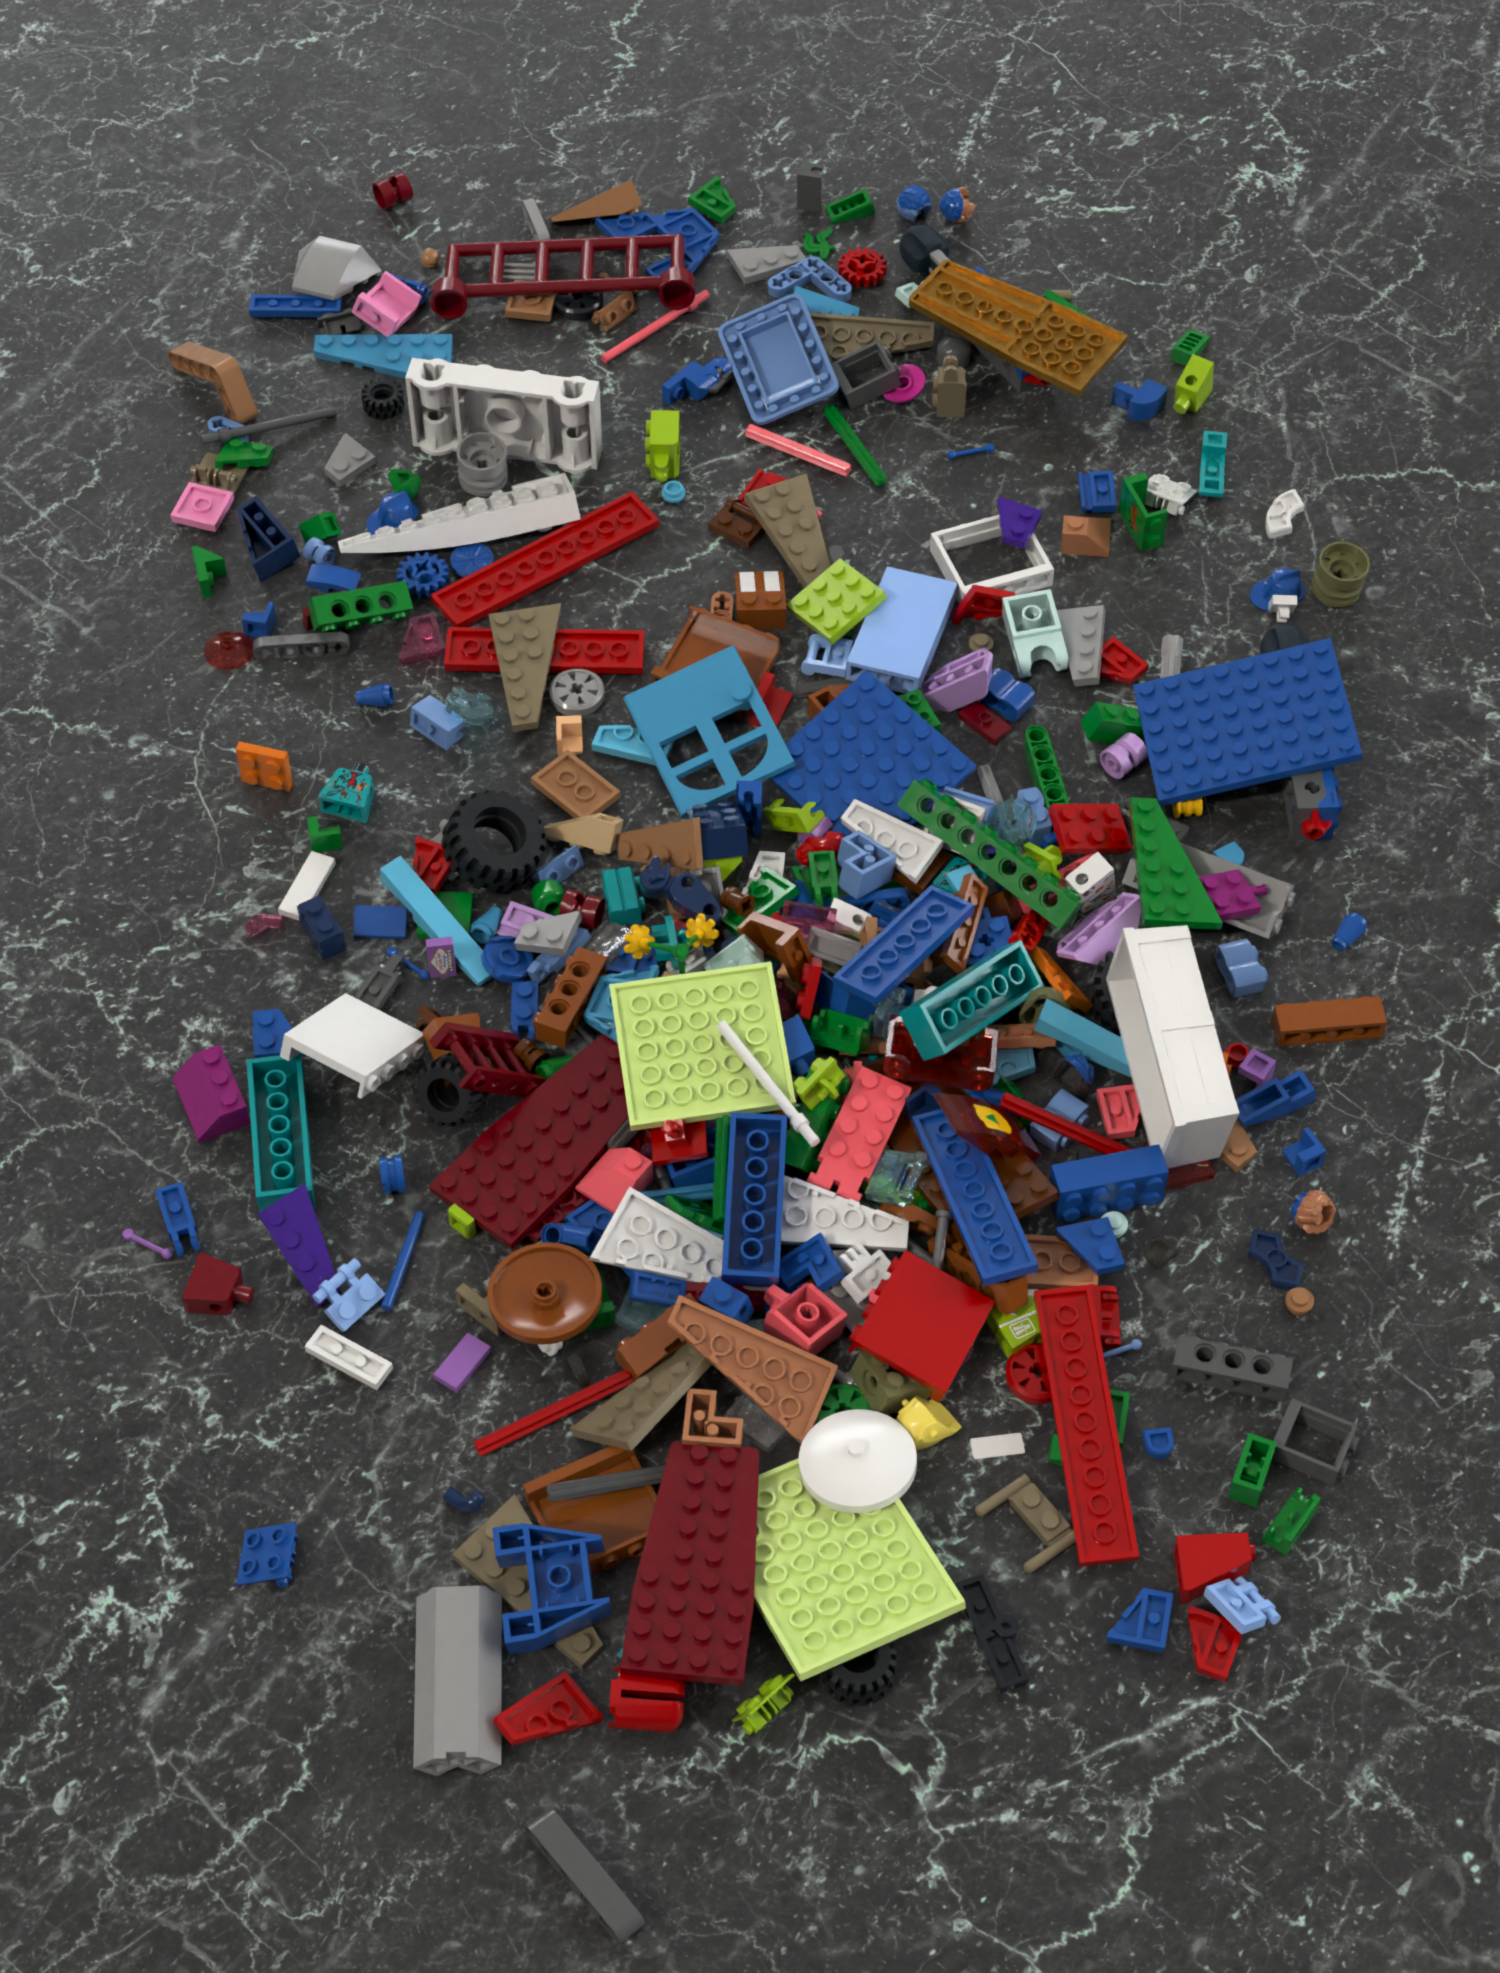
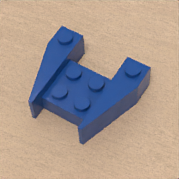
M525 1523L492 1528L495 1557L499 1567L506 1568L527 1564L532 1609L502 1614L505 1645L510 1655L541 1650L613 1614L609 1597L594 1599L588 1554L605 1552L601 1535Z

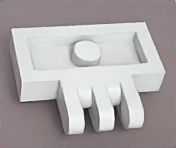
M856 1242L837 1258L841 1267L848 1274L840 1283L857 1304L865 1299L872 1289H877L882 1279L887 1280L891 1276L887 1272L891 1262L880 1249L873 1255H870L862 1244Z

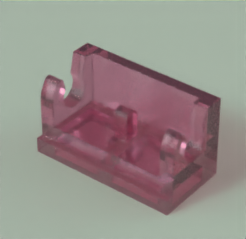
M784 900L781 922L800 928L806 942L812 926L834 932L837 909Z

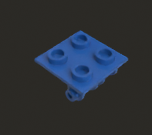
M296 1522L245 1530L236 1582L237 1586L275 1580L278 1587L288 1586V1583L292 1581V1568L290 1567L295 1563L293 1558L296 1556L295 1546L299 1538L296 1534Z

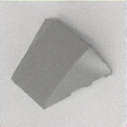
M318 236L299 250L292 291L336 300L353 291L354 285L367 283L368 278L373 275L376 277L382 275V270L361 245Z

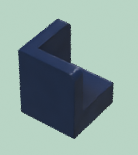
M930 1081L906 1097V1117L912 1120V1116L949 1107L948 1095Z

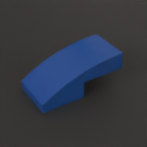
M312 564L305 585L328 593L330 588L336 591H349L357 588L361 573L333 565Z

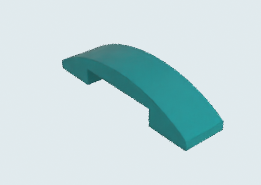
M1204 430L1200 462L1199 495L1223 498L1227 433Z

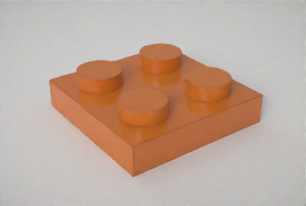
M238 742L235 750L242 782L290 792L293 781L287 751Z

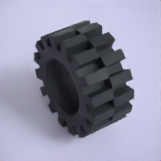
M377 377L378 381L371 379L370 384L366 382L364 384L365 388L362 387L361 396L363 410L367 412L369 417L373 415V419H377L380 416L381 420H385V417L388 416V419H392V414L398 416L399 411H403V406H405L403 387H401L399 382L397 383L395 379L390 381L389 377H385V380ZM380 397H389L388 399H385V400H378V399H377V398H380Z

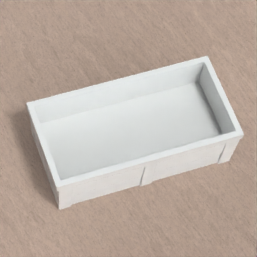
M1188 925L1134 929V927L1123 928L1106 981L1149 1146L1160 1145L1167 1168L1219 1158L1237 1120L1239 1110L1232 1091Z

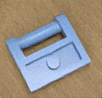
M812 634L808 640L809 649L806 659L802 662L801 671L806 675H812L816 672L834 677H845L846 663L852 650L853 640L840 638L832 645L819 634ZM821 647L826 648L822 661L816 660L818 650Z

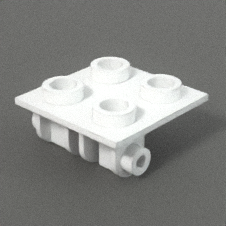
M1154 474L1149 478L1145 504L1151 507L1154 506L1157 509L1163 498L1161 510L1167 507L1168 513L1175 516L1178 514L1183 515L1185 511L1183 504L1198 491L1192 489L1191 485L1187 483H1176L1169 480L1168 476L1162 474Z

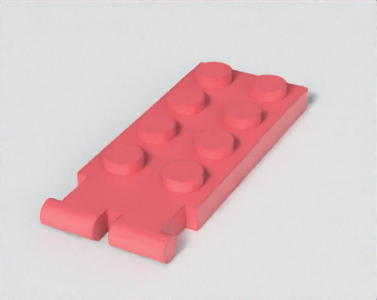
M861 1066L818 1156L817 1161L822 1163L817 1173H810L807 1182L829 1191L834 1184L838 1186L836 1195L860 1202L863 1195L858 1192L863 1181L869 1183L905 1106V1099L910 1095L912 1088Z

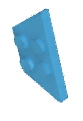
M650 965L649 971L634 973V969L619 974L600 976L583 1015L585 1023L618 1043L609 984L658 978L660 973L659 966Z

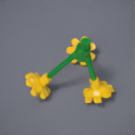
M699 913L696 921L690 918L686 923L689 929H687L685 934L690 939L685 944L680 943L675 946H669L654 942L655 938L649 935L650 929L647 926L642 925L640 927L634 924L630 928L632 934L626 933L624 939L629 944L624 946V952L633 953L632 957L634 959H641L643 955H648L652 948L671 952L673 958L678 960L679 973L685 974V958L689 954L688 948L691 945L698 948L702 944L706 947L712 946L714 944L712 939L719 937V931L712 929L716 925L713 919L705 921V915Z

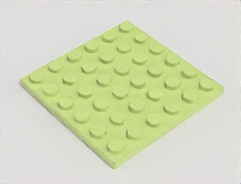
M771 962L609 984L630 1131L664 1126L663 1122L666 1120L684 1119L685 1123L721 1118L723 1115L731 1117V1112L761 1113L782 1110L716 1028L717 1024L723 1020L727 1022L794 1108L796 1107Z

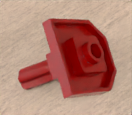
M684 1119L666 1120L663 1122L664 1126L651 1128L652 1161L654 1166L709 1157L706 1120L685 1123Z

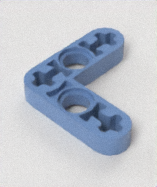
M815 256L801 260L768 280V294L774 298H782L794 291L795 285L802 287L812 282L830 298L842 302H848L851 299L852 287L850 283L823 260ZM798 275L800 276V278L792 279L790 278V276ZM823 278H831L832 281H827V282H826V281H823V280H821V279H823Z

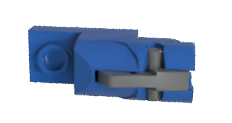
M717 357L704 366L693 360L662 384V402L670 406L676 400L681 399L684 394L699 401L709 393H717L733 375L731 363L723 357Z

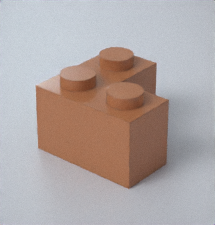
M690 1388L687 1391L682 1444L741 1448L743 1443V1418L717 1417V1390Z

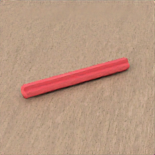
M749 424L746 428L745 436L844 477L848 476L851 471L850 463L753 424Z

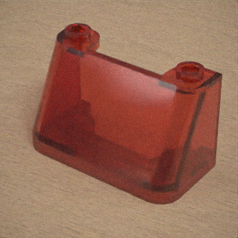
M890 1014L883 1070L890 1078L974 1091L987 1090L994 1081L999 1030L985 1028V1033L982 1037L975 1039L973 1036L970 1037L968 1046L958 1045L944 1055L923 1061L901 1016Z

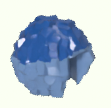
M916 185L906 187L899 194L896 201L897 209L901 216L912 222H915L917 215L921 214V210L925 216L933 208L929 194L923 187Z

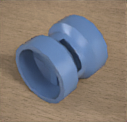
M317 537L311 538L303 549V557L311 562L315 561L316 564L332 565L337 556L335 548L330 545H324V542Z

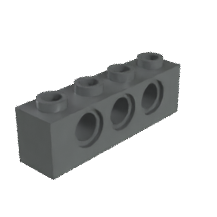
M1179 1335L1170 1378L1285 1402L1293 1359L1277 1353L1258 1352L1249 1347L1239 1348L1220 1341L1211 1342L1201 1340L1192 1335ZM1199 1358H1204L1209 1362H1202ZM1227 1364L1235 1365L1237 1368H1230ZM1256 1370H1261L1266 1374H1259Z

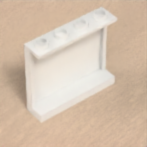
M345 993L285 1033L280 1057L290 1061L300 1053H303L359 1082L358 1098L361 1099L368 1093L374 1092L385 1081H389L400 1070H404L411 1062L418 1060L425 1050L423 1045L424 1036L421 1031Z

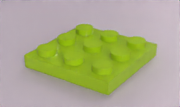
M839 558L791 599L786 606L788 611L833 645L886 600L887 596L885 591Z

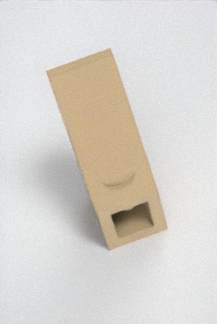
M596 813L544 826L545 838L554 842L566 841L569 842L571 847L576 844L580 849L587 847L593 849V852L596 854L608 855L618 849L617 834L621 833L624 819Z

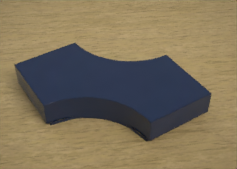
M1253 1229L1247 1257L1255 1259L1266 1268L1271 1279L1270 1287L1288 1291L1300 1287L1304 1264L1291 1258L1285 1252L1281 1244V1235Z

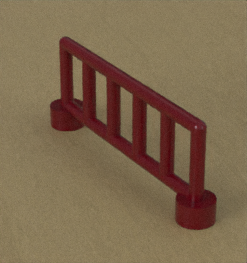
M680 234L453 243L447 248L445 277L438 279L433 284L431 308L437 316L443 319H456L466 312L468 298L659 290V300L665 307L681 310L689 307L695 299V278L689 270L684 268V238ZM671 248L670 268L666 269L660 276H639V249ZM626 250L625 277L593 278L594 251ZM581 252L580 279L548 280L550 253ZM536 254L534 281L503 282L505 255ZM491 256L489 283L465 284L462 280L458 279L460 257Z

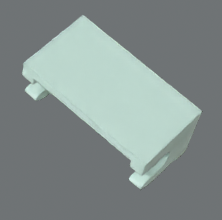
M743 934L705 962L704 968L707 971L764 963V954L751 939Z

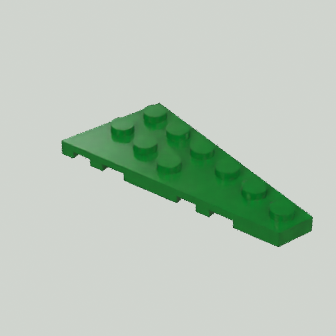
M1130 797L1129 812L1142 925L1154 927L1188 925V928L1221 930L1223 922L1157 799Z

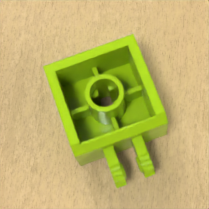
M651 410V420H646V434H650V437H645V451H650V454H646V468H650L651 478L663 482L667 481L668 478H675L679 475L680 413L673 410Z

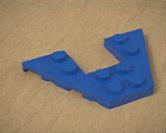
M694 208L665 210V214L659 215L644 212L634 213L633 215H619L617 219L601 220L600 217L595 218V225L607 237L652 235L656 232L660 235H682L684 238V268L692 274L719 240V232ZM671 256L646 267L645 275L660 276L666 269L670 268Z

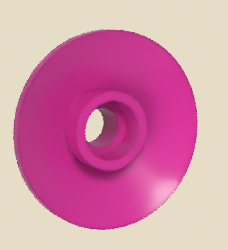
M898 365L901 371V375L898 376L901 385L882 394L884 398L891 402L903 403L916 398L923 391L926 383L925 375L915 365Z

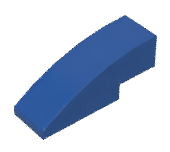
M1302 1070L1293 1073L1281 1081L1276 1077L1235 1099L1239 1110L1237 1118L1243 1126L1280 1117L1317 1100L1315 1089Z

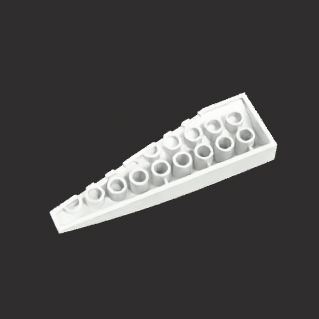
M561 473L511 486L512 491L502 492V490L491 492L492 495L487 499L480 497L469 499L465 506L456 503L422 514V519L418 521H412L409 518L401 521L399 527L396 528L387 525L376 530L374 535L365 532L338 541L340 553H388L440 549L485 542L535 530L540 532L552 529V526L560 524L565 526L573 521L581 520L575 491L566 474Z

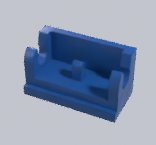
M737 780L736 804H738L745 824L751 823L753 825V834L761 836L762 781Z

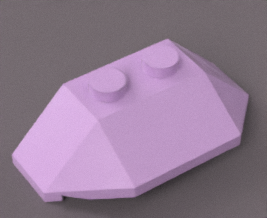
M983 647L946 664L934 672L926 681H923L920 691L930 707L939 711L951 712L958 708H963L976 700L983 699L988 693V686L991 680L993 654Z
M1123 892L1117 896L1116 900L1107 902L1089 914L1058 942V950L1056 951L1058 957L1097 966L1100 960L1105 962L1106 953L1109 951L1115 953L1122 929L1129 927L1138 929L1141 915L1139 895Z

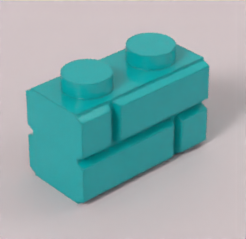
M630 866L618 868V870H603L601 872L602 887L610 925L617 927L624 926L626 923L628 925L640 923L642 921L641 912H645L646 909L644 897H638V892L641 891L639 876H634L633 869Z

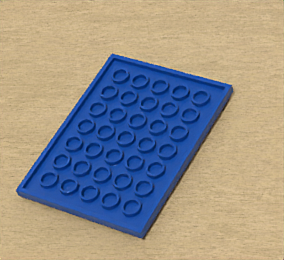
M1331 638L1133 685L1160 807L1363 760Z

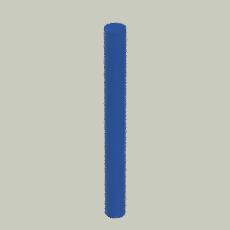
M416 1211L381 1304V1308L385 1311L392 1310L426 1215L421 1211Z

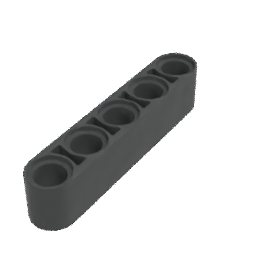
M549 1807L525 1826V1830L533 1843L617 1944H622L645 1925V1921L637 1908L554 1809Z

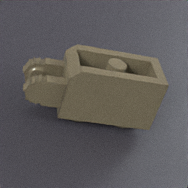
M954 355L944 357L943 367H938V376H933V391L937 392L932 393V408H936V417L965 416L966 370L962 367H957L958 359Z

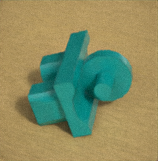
M672 915L665 916V924L651 926L652 936L655 938L654 942L675 946L680 943L685 944L690 939L686 937L685 932L687 930L685 928H680L678 932L675 931ZM655 949L657 962L671 960L672 968L679 967L678 960L673 958L671 952Z

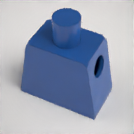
M797 1015L782 1022L791 1075L795 1074L797 1078L802 1076L806 1078L815 1058V1048L801 1018Z
M716 1277L711 1278L697 1300L699 1304L746 1325L754 1313V1308L746 1294Z

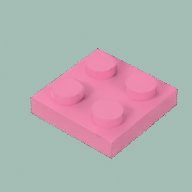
M189 482L170 515L171 521L216 532L234 500V494L230 491Z

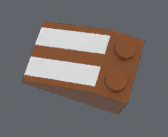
M783 571L734 572L737 623L750 625L756 630L786 629V597Z

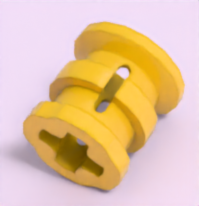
M1202 797L1173 804L1175 818H1179L1181 814H1184L1185 817H1190L1192 814H1195V816L1202 815Z

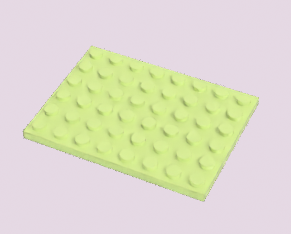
M799 1458L759 1475L754 1602L800 1682L966 1609L964 1598L900 1499L887 1507L867 1513H847L831 1509L817 1501L805 1488L800 1476Z

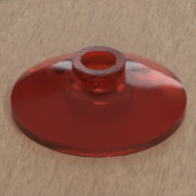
M223 631L213 635L206 642L204 655L207 662L218 669H235L243 666L251 659L253 643L242 632Z

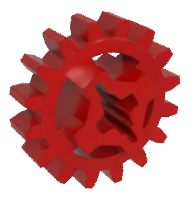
M856 247V251L848 249V254L843 253L842 259L838 261V274L845 280H848L850 285L855 283L857 288L861 285L869 288L870 283L876 286L877 280L883 281L884 276L887 274V260L883 259V254L877 255L876 249L869 251L868 247H865L864 250Z

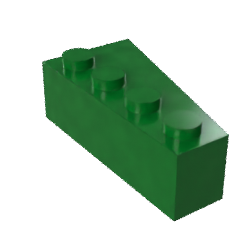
M809 1069L806 1079L813 1074L811 1069ZM843 1069L841 1071L845 1074V1077L836 1087L839 1092V1096L836 1099L827 1096L812 1110L806 1108L802 1101L796 1104L795 1109L798 1113H803L808 1119L810 1128L818 1136L820 1142L816 1146L811 1147L800 1132L797 1133L792 1126L786 1130L785 1171L791 1170L807 1176L811 1172L817 1173L822 1163L817 1161L818 1156L842 1108L843 1097L848 1094L851 1086L850 1075Z

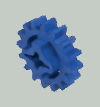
M417 552L415 558L407 556V562L401 561L400 568L396 569L397 582L406 581L410 597L415 593L418 599L424 594L427 598H430V593L438 591L439 588L446 587V583H449L448 565H445L444 559L438 560L437 554L429 557L428 552H425L424 556H420Z

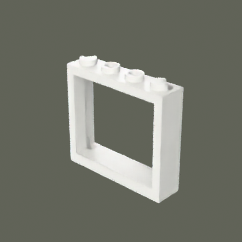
M999 515L931 533L930 551L945 579L958 583L956 599L959 604L973 584L967 586L963 584L946 551L1001 536ZM1033 533L1025 548V552L1034 567L977 582L974 585L1011 591L1015 595H1020L1052 586L1054 568Z

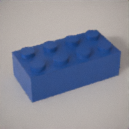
M1160 1145L1051 1165L1049 1181L1059 1192V1199L1050 1203L1056 1222H1072L1082 1217H1097L1111 1211H1127L1133 1207L1153 1206L1163 1202L1169 1171Z

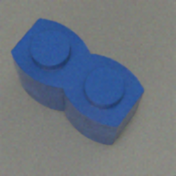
M995 668L991 673L988 693L980 701L986 706L996 709L1009 720L1016 722L1034 704L1035 692L1030 685L1015 680L1008 671Z

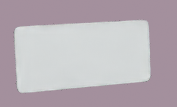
M1021 1433L970 1439L974 1459L1025 1453Z

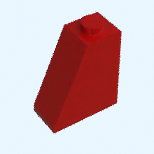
M1248 1532L1176 1536L1174 1557L1180 1602L1188 1603L1204 1595L1206 1586L1226 1579L1233 1581L1249 1572L1251 1562H1255L1256 1551L1254 1543H1249Z

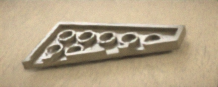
M809 312L830 363L879 340L883 348L887 346L890 354L933 346L935 322Z
M807 473L745 493L744 501L803 588H806L830 567Z
M561 603L488 614L513 732L538 728L543 695L546 690L547 675H549L554 641L562 610Z
M687 1342L569 1429L576 1438L632 1451L712 1364Z
M515 1494L452 1555L453 1559L480 1583L489 1587L490 1590L502 1594V1601L514 1612L532 1609L527 1564L500 1568L495 1557L492 1530L494 1527L520 1523L533 1525ZM592 1625L553 1643L558 1650L582 1670L603 1650V1643Z

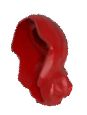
M828 831L824 837H808L805 843L796 849V859L802 865L809 867L808 852L834 850L835 860H837L841 839L845 836L842 833Z

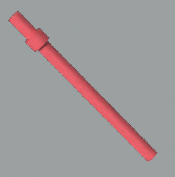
M706 289L695 295V299L689 307L681 310H671L602 354L601 360L604 363L609 362L682 314L695 310L698 304L710 297L709 292Z

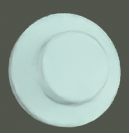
M1111 1211L1101 1217L1109 1218L1116 1238L1121 1237L1127 1231L1128 1221L1123 1214Z

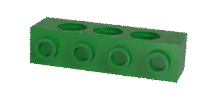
M406 581L311 597L307 604L314 632L322 631V633L335 632L337 628L346 627L347 630L355 629L364 623L378 625L386 619L401 621L406 619L413 609ZM379 601H386L389 604V609L381 607ZM355 605H362L366 609V613L359 612ZM332 609L340 610L343 617L335 616Z

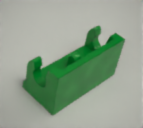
M823 1008L819 1016L814 1015L810 1039L813 1044L857 1056L869 1049L872 1020Z
M1298 1487L1293 1495L1290 1496L1261 1538L1262 1542L1285 1556L1288 1555L1317 1513L1321 1500L1315 1494L1310 1499H1306L1301 1494L1303 1492L1301 1487Z

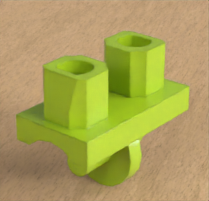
M1031 842L1023 845L1025 853L1022 856H1030L1039 863L1038 868L1043 872L1049 871L1059 879H1062V875L1057 871V865L1061 864L1063 860L1059 847L1050 845L1042 849Z
M831 1056L827 1060L818 1057L811 1064L810 1069L813 1074L808 1079L802 1076L793 1082L795 1091L809 1110H812L827 1096L833 1099L839 1096L836 1087L841 1083L845 1074L838 1067L836 1059Z

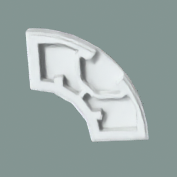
M1295 489L1278 496L1267 511L1265 527L1269 539L1292 533L1291 519L1296 514L1304 511L1305 505Z

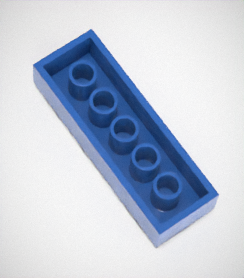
M731 1112L721 1281L728 1285L771 1287L775 1284L778 1286L787 1115Z

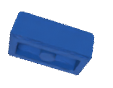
M355 905L353 937L406 939L408 925L406 907Z

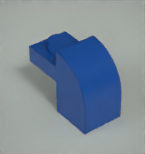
M1147 379L1138 390L1118 381L1113 387L1112 404L1128 410L1127 418L1148 420L1155 417L1166 405L1168 387Z

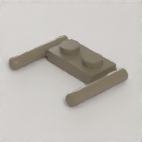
M1026 1474L1021 1475L975 1508L976 1514L982 1517L1006 1500H1009V1504L1046 1545V1549L1024 1563L1023 1567L1027 1573L1034 1572L1075 1543L1074 1533L1070 1528L1071 1525L1037 1486L1031 1483Z

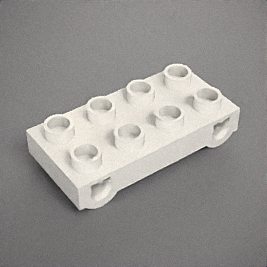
M438 358L431 360L411 359L405 379L413 446L420 447L426 454L442 456L452 451L457 452L458 444L469 434L488 432L498 436L504 442L507 449V458L557 464L559 468L569 473H582L590 469L597 470L603 450L599 381L588 380L581 376L562 377L546 375L534 370L522 372L498 369L486 364L474 366L450 363Z

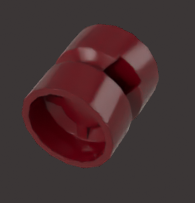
M403 172L391 175L389 180L382 179L372 184L374 197L382 210L396 206L397 202L402 204L413 198L411 184Z
M567 889L561 901L559 915L580 911L582 916L579 924L580 927L596 931L603 918L605 899L594 895L585 897L583 892Z

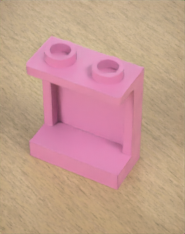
M385 271L379 283L367 294L362 292L358 295L351 312L388 338L416 313L422 296Z

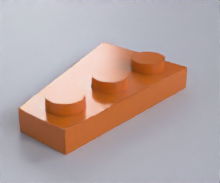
M1035 946L1034 950L1028 953L1034 960L1032 963L1035 968L1045 975L1051 987L1062 992L1065 1001L1070 1003L1073 1010L1079 1009L1086 1013L1093 1006L1047 951Z

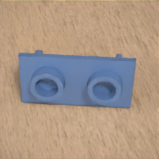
M575 844L569 849L564 848L563 852L551 859L550 863H546L538 869L536 868L531 875L532 880L538 883L543 880L552 879L561 883L581 869L585 864L578 846Z

